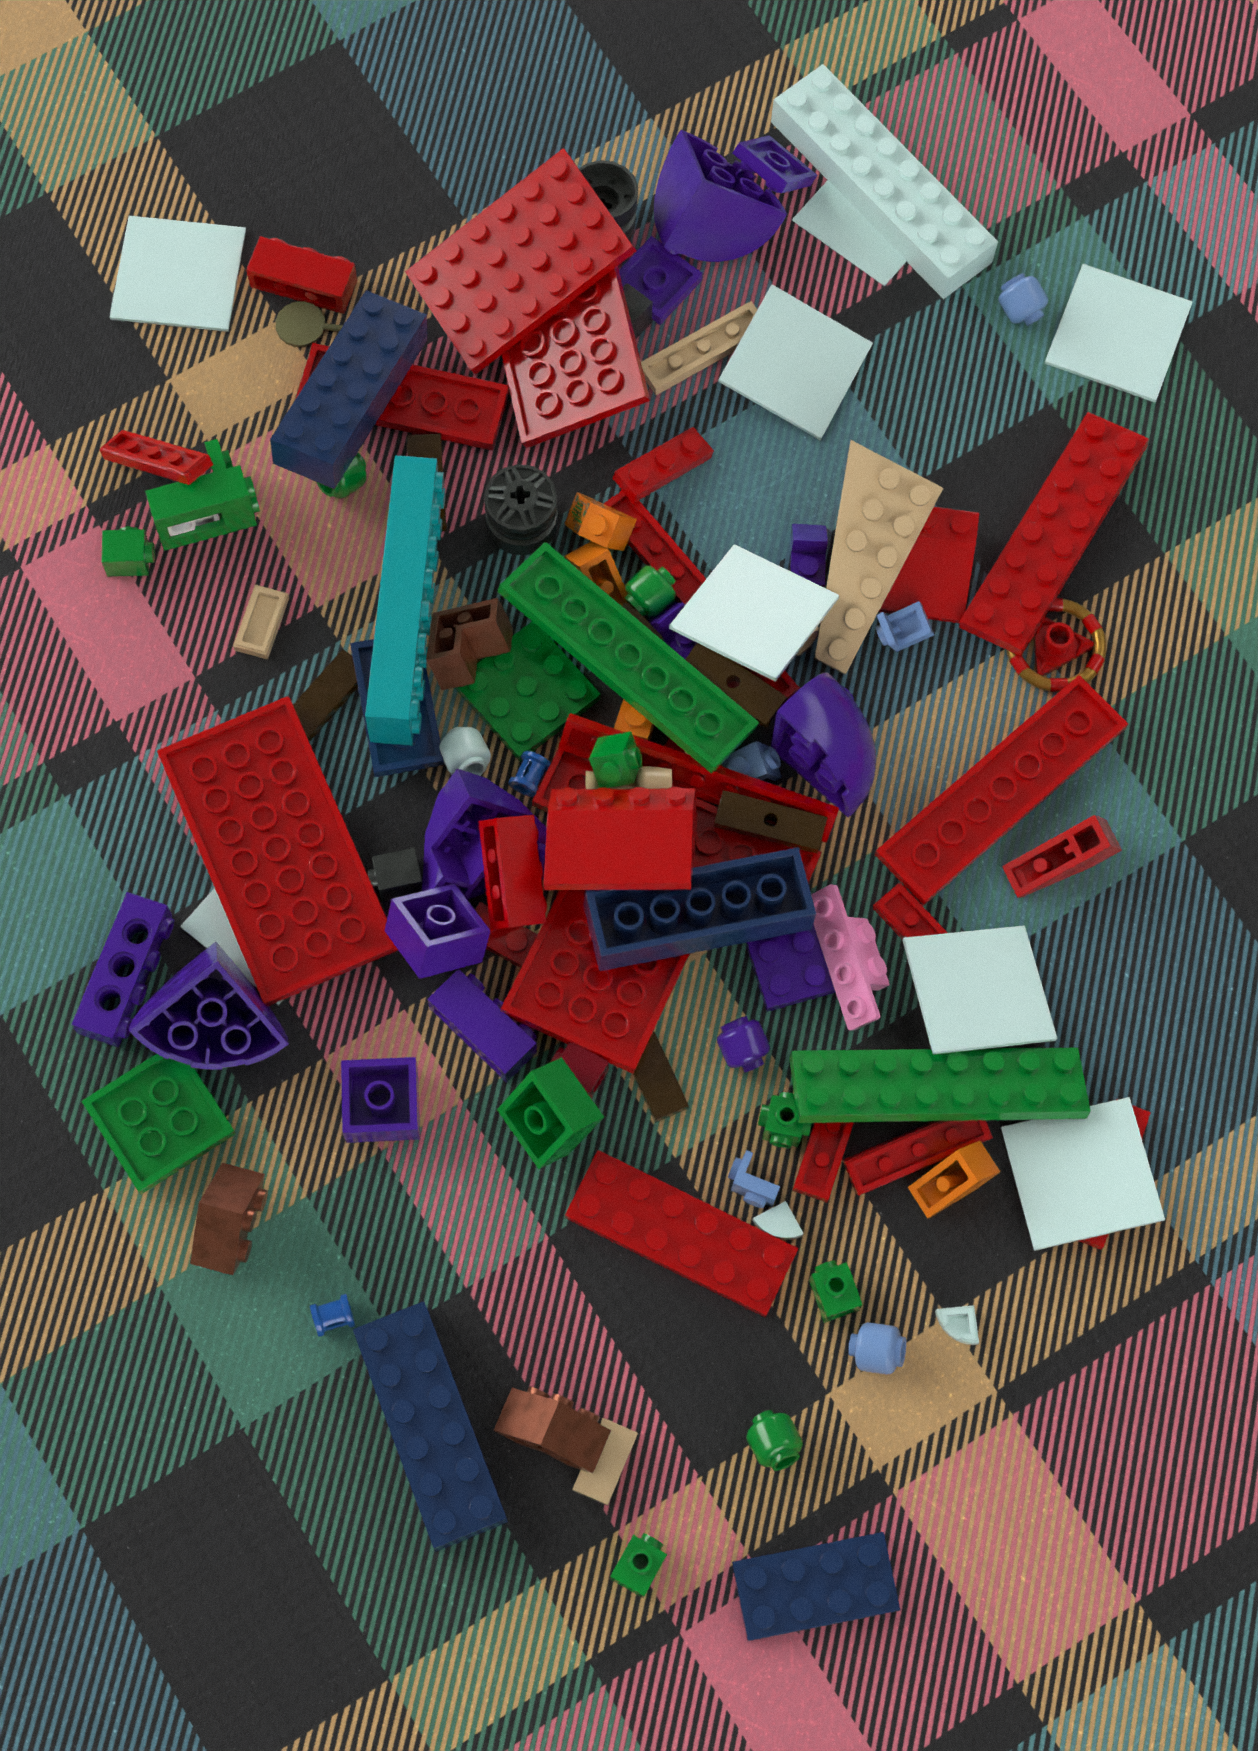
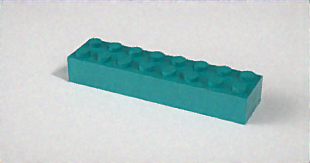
M395 455L365 714L370 742L412 746L414 734H420L422 714L419 710L420 701L424 700L425 693L423 668H427L428 665L426 661L428 647L426 645L427 636H430L432 621L430 604H434L435 583H433L434 572L438 570L439 562L437 540H441L442 519H440L441 509H444L445 506L444 472H438L436 458Z

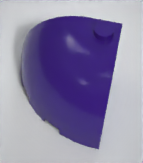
M680 130L666 156L655 193L654 221L663 248L673 255L683 254L707 262L729 261L750 254L764 245L776 233L787 216L784 207L770 189H766L763 192L762 188L754 182L757 176L746 170L741 163L735 160L733 165H731L722 155L716 152L717 147L684 130Z
M822 673L801 687L777 710L771 747L786 764L834 806L839 807V810L849 818L864 802L871 790L876 771L875 743L870 727L849 690L840 685L829 673Z
M214 942L169 979L143 1005L132 1020L129 1029L143 1045L163 1058H170L200 1069L222 1070L223 1067L242 1064L250 1065L268 1058L289 1044L287 1035L273 1011L263 1003L259 992L217 942Z

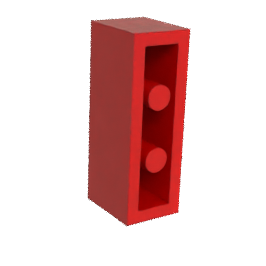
M260 236L246 269L249 284L252 288L300 302L305 301L342 314L346 311L357 283L355 263L350 262L348 259L341 256L331 257L324 255L310 247L300 248L289 245L278 238L268 239Z
M534 815L478 821L490 928L499 929L546 923L547 903L543 896L541 879L543 867L539 860L537 844L539 832L535 824Z

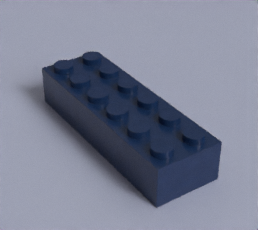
M366 290L270 438L273 464L335 489L427 342V314Z
M799 847L694 867L691 889L585 890L583 904L599 971L811 930L816 917Z
M420 1302L352 1329L434 1550L437 1552L508 1523L425 1302Z

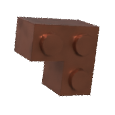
M498 598L432 614L426 661L442 690L475 683L478 659L497 656L511 651L513 627Z
M226 1163L220 1165L199 1201L190 1264L234 1275L240 1262H247L252 1247V1241L247 1240V1235L254 1227L257 1211H263L268 1196V1190L263 1189L265 1174Z
M529 1386L527 1392L512 1388L493 1431L519 1445L542 1451L568 1466L593 1473L611 1432L610 1429L598 1423L600 1416L583 1408H579L578 1411L572 1409L573 1401L555 1393L549 1399V1394Z

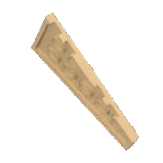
M850 440L826 585V589L838 594L839 599L820 623L814 658L844 675L847 673L943 490L941 486Z

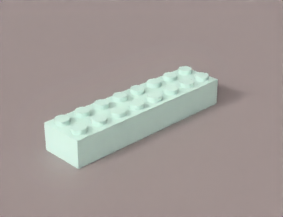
M824 64L773 99L771 123L848 199L943 299L993 262L998 241Z

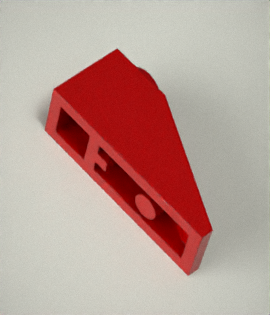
M1093 815L1005 864L1002 868L1017 898H1021L1087 870L1117 854L1122 849L1107 820Z

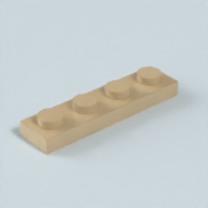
M752 301L642 361L641 365L645 381L654 394H660L733 353L757 312V308Z

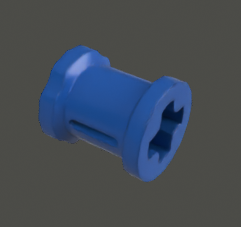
M524 751L521 755L523 761L515 777H510L508 784L517 792L525 796L534 797L538 790L537 787L551 763L540 754Z
M347 1294L341 1295L339 1300L318 1306L316 1303L310 1305L318 1337L325 1335V1331L348 1325L350 1328L356 1326Z

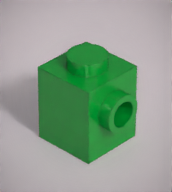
M126 526L119 530H102L101 562L107 577L149 575V563L155 562V547L153 542L148 541L144 529Z
M631 731L598 737L589 758L599 788L633 784L639 769L642 768V755L636 746Z
M832 1260L816 1266V1273L811 1274L809 1283L823 1322L826 1323L860 1311L863 1304L848 1263L837 1265L836 1260Z
M643 1533L641 1538L633 1535L614 1568L610 1579L644 1599L667 1556L666 1553L661 1551L664 1544Z

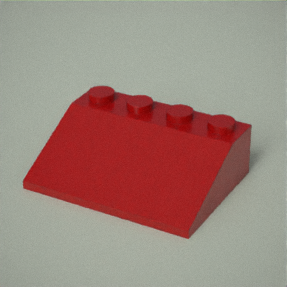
M933 507L879 612L892 614L919 601L923 605L928 619L959 623L966 610L979 513Z
M602 787L598 789H551L547 813L544 890L691 889L697 830L695 788L647 789L636 787L633 789H610Z

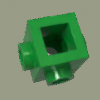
M780 1092L779 1096L772 1095L769 1105L762 1104L758 1126L765 1127L762 1140L770 1141L771 1145L780 1148L798 1147L802 1135L809 1137L812 1124L798 1123L794 1094L789 1092ZM780 1114L791 1116L793 1119L785 1122L780 1118Z

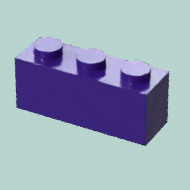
M458 969L427 999L429 1009L507 1083L537 1053V1043L534 1041L537 1037L527 1025L522 1023L517 1025L507 1014L501 1012L503 1002L498 998L492 1001L483 993L484 985L473 974L470 973L466 976Z

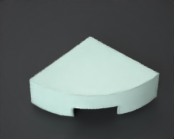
M786 1201L761 1213L752 1220L758 1229L779 1239L793 1240L802 1237L804 1234Z
M974 1305L936 1309L937 1320L946 1334L964 1344H979Z

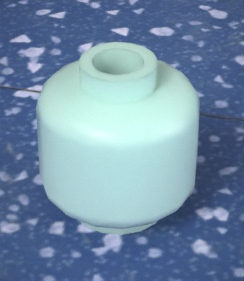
M455 727L451 729L439 745L444 763L451 775L458 768L481 776L490 762L491 753L481 733L473 727Z

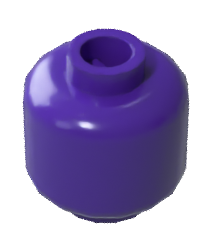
M746 1015L720 1027L722 1033L718 1035L717 1043L730 1068L742 1067L744 1073L764 1064L762 1057L769 1053L770 1044L759 1021L754 1019L748 1020Z

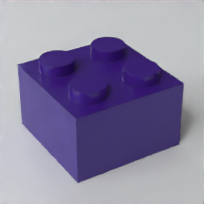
M455 883L393 898L385 926L386 934L419 979L481 963L490 934V929Z
M416 1057L341 1060L342 1133L346 1143L420 1140L419 1076Z

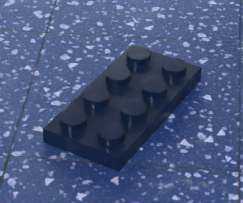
M374 639L350 643L374 776L380 777L443 766L444 759L439 747L441 742L427 669L423 668L425 693L424 700L420 701L419 710L422 714L420 734H414L413 745L370 742L365 714Z
M884 1532L732 1562L747 1642L900 1611Z

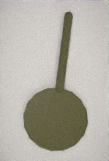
M305 301L286 305L279 311L275 320L276 331L280 339L294 347L309 346L322 337L324 330L339 332L343 327L342 325L325 323L321 310L314 304Z

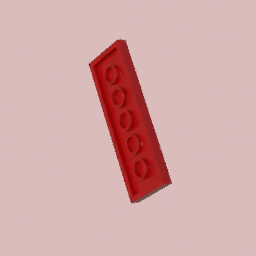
M312 343L296 398L330 346ZM412 364L375 425L418 435L440 433L441 440L493 451L509 394V385Z
M600 1150L594 1156L565 1213L566 1219L765 1318L799 1249Z

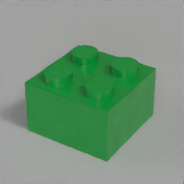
M562 1057L532 1070L497 1109L538 1169L569 1155L604 1118Z

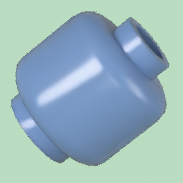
M1024 273L1000 287L1003 292L1000 294L998 301L1012 323L1017 324L1024 321L1029 326L1044 316L1042 309L1047 306L1048 297L1034 276L1025 277Z
M867 1322L862 1324L858 1334H851L849 1356L855 1357L859 1370L887 1375L894 1373L897 1366H903L906 1355V1337L900 1335L899 1329L896 1326Z

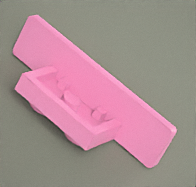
M830 884L811 894L816 911L813 924L848 1030H857L880 1018L872 990L879 991L890 985L886 975L887 967L884 960L880 957L875 942V931L869 924L868 919L848 917L838 886Z

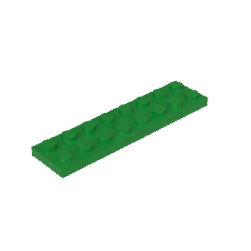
M543 543L499 585L498 593L711 774L756 729L759 721L548 543Z
M993 1048L933 1054L932 1049L791 1051L789 1057L798 1123L1087 1119L1091 1112L1078 1048Z

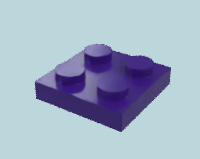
M770 135L739 142L732 153L741 160L740 163L746 170L757 173L765 180V185L776 193L782 194L811 186L817 177L815 172Z
M653 236L619 269L622 286L626 283L630 284L653 302L652 320L659 325L697 287L703 278L702 272L680 256L666 251L662 243Z
M814 924L811 930L746 942V948L767 1012L836 993Z

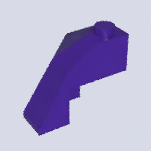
M457 768L437 796L425 833L422 891L455 883L467 900L486 894L487 897L478 821L534 814L520 800L487 778ZM534 815L535 824L539 832L537 841L539 860L543 867L541 879H544L547 828Z

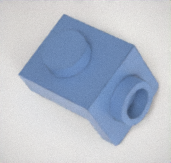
M919 601L888 616L884 612L877 615L880 625L876 626V631L884 646L888 644L896 652L934 636L923 605Z
M757 741L733 752L722 763V766L759 780L768 778L776 781L781 778L778 768L781 766V762L777 752L772 747Z
M746 1150L743 1159L735 1158L728 1178L734 1180L731 1191L743 1195V1201L758 1208H764L765 1205L773 1207L780 1186L746 1173L753 1156V1152Z

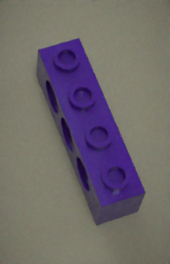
M126 892L71 1025L77 1034L118 1048L122 1038H128L130 1024L133 1020L131 1018L135 1006H140L146 996V979L149 972H155L161 957V952L158 950L162 940H167L173 930L174 919H172V914L167 905ZM136 933H148V937L144 942L140 944L131 943V939ZM127 964L135 966L134 971L129 976H117L122 966ZM113 997L121 999L116 1009L111 1011L104 1010V1004L108 999Z

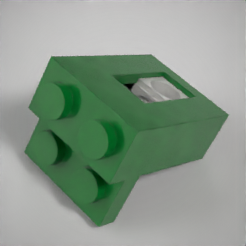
M218 439L204 442L207 453L214 464L211 466L212 473L199 476L190 485L175 482L145 491L164 551L257 526L254 513L260 512L251 476L244 477L240 465L233 467L229 451H221Z

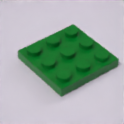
M532 621L512 636L510 652L485 657L477 663L475 683L463 687H455L457 692L519 762L522 761L521 755L524 751L534 752L565 727L570 713L580 716L601 700V694L553 640Z
M158 1054L150 1057L81 1101L140 1195L236 1134L196 1070L191 1065L170 1058L166 1059Z

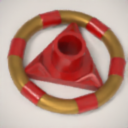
M1056 598L1048 612L1063 611L1077 617L1086 627L1093 641L1074 632L1067 624L1062 622L1056 623L1045 617L1033 636L1036 672L1030 669L1023 656L1006 650L1009 662L1018 676L1032 686L1049 692H1060L1078 675L1088 683L1098 674L1106 657L1105 634L1102 629L1103 627L1094 614L1082 605L1063 598ZM1094 646L1090 660L1085 669L1079 674L1070 678L1044 677L1089 652Z

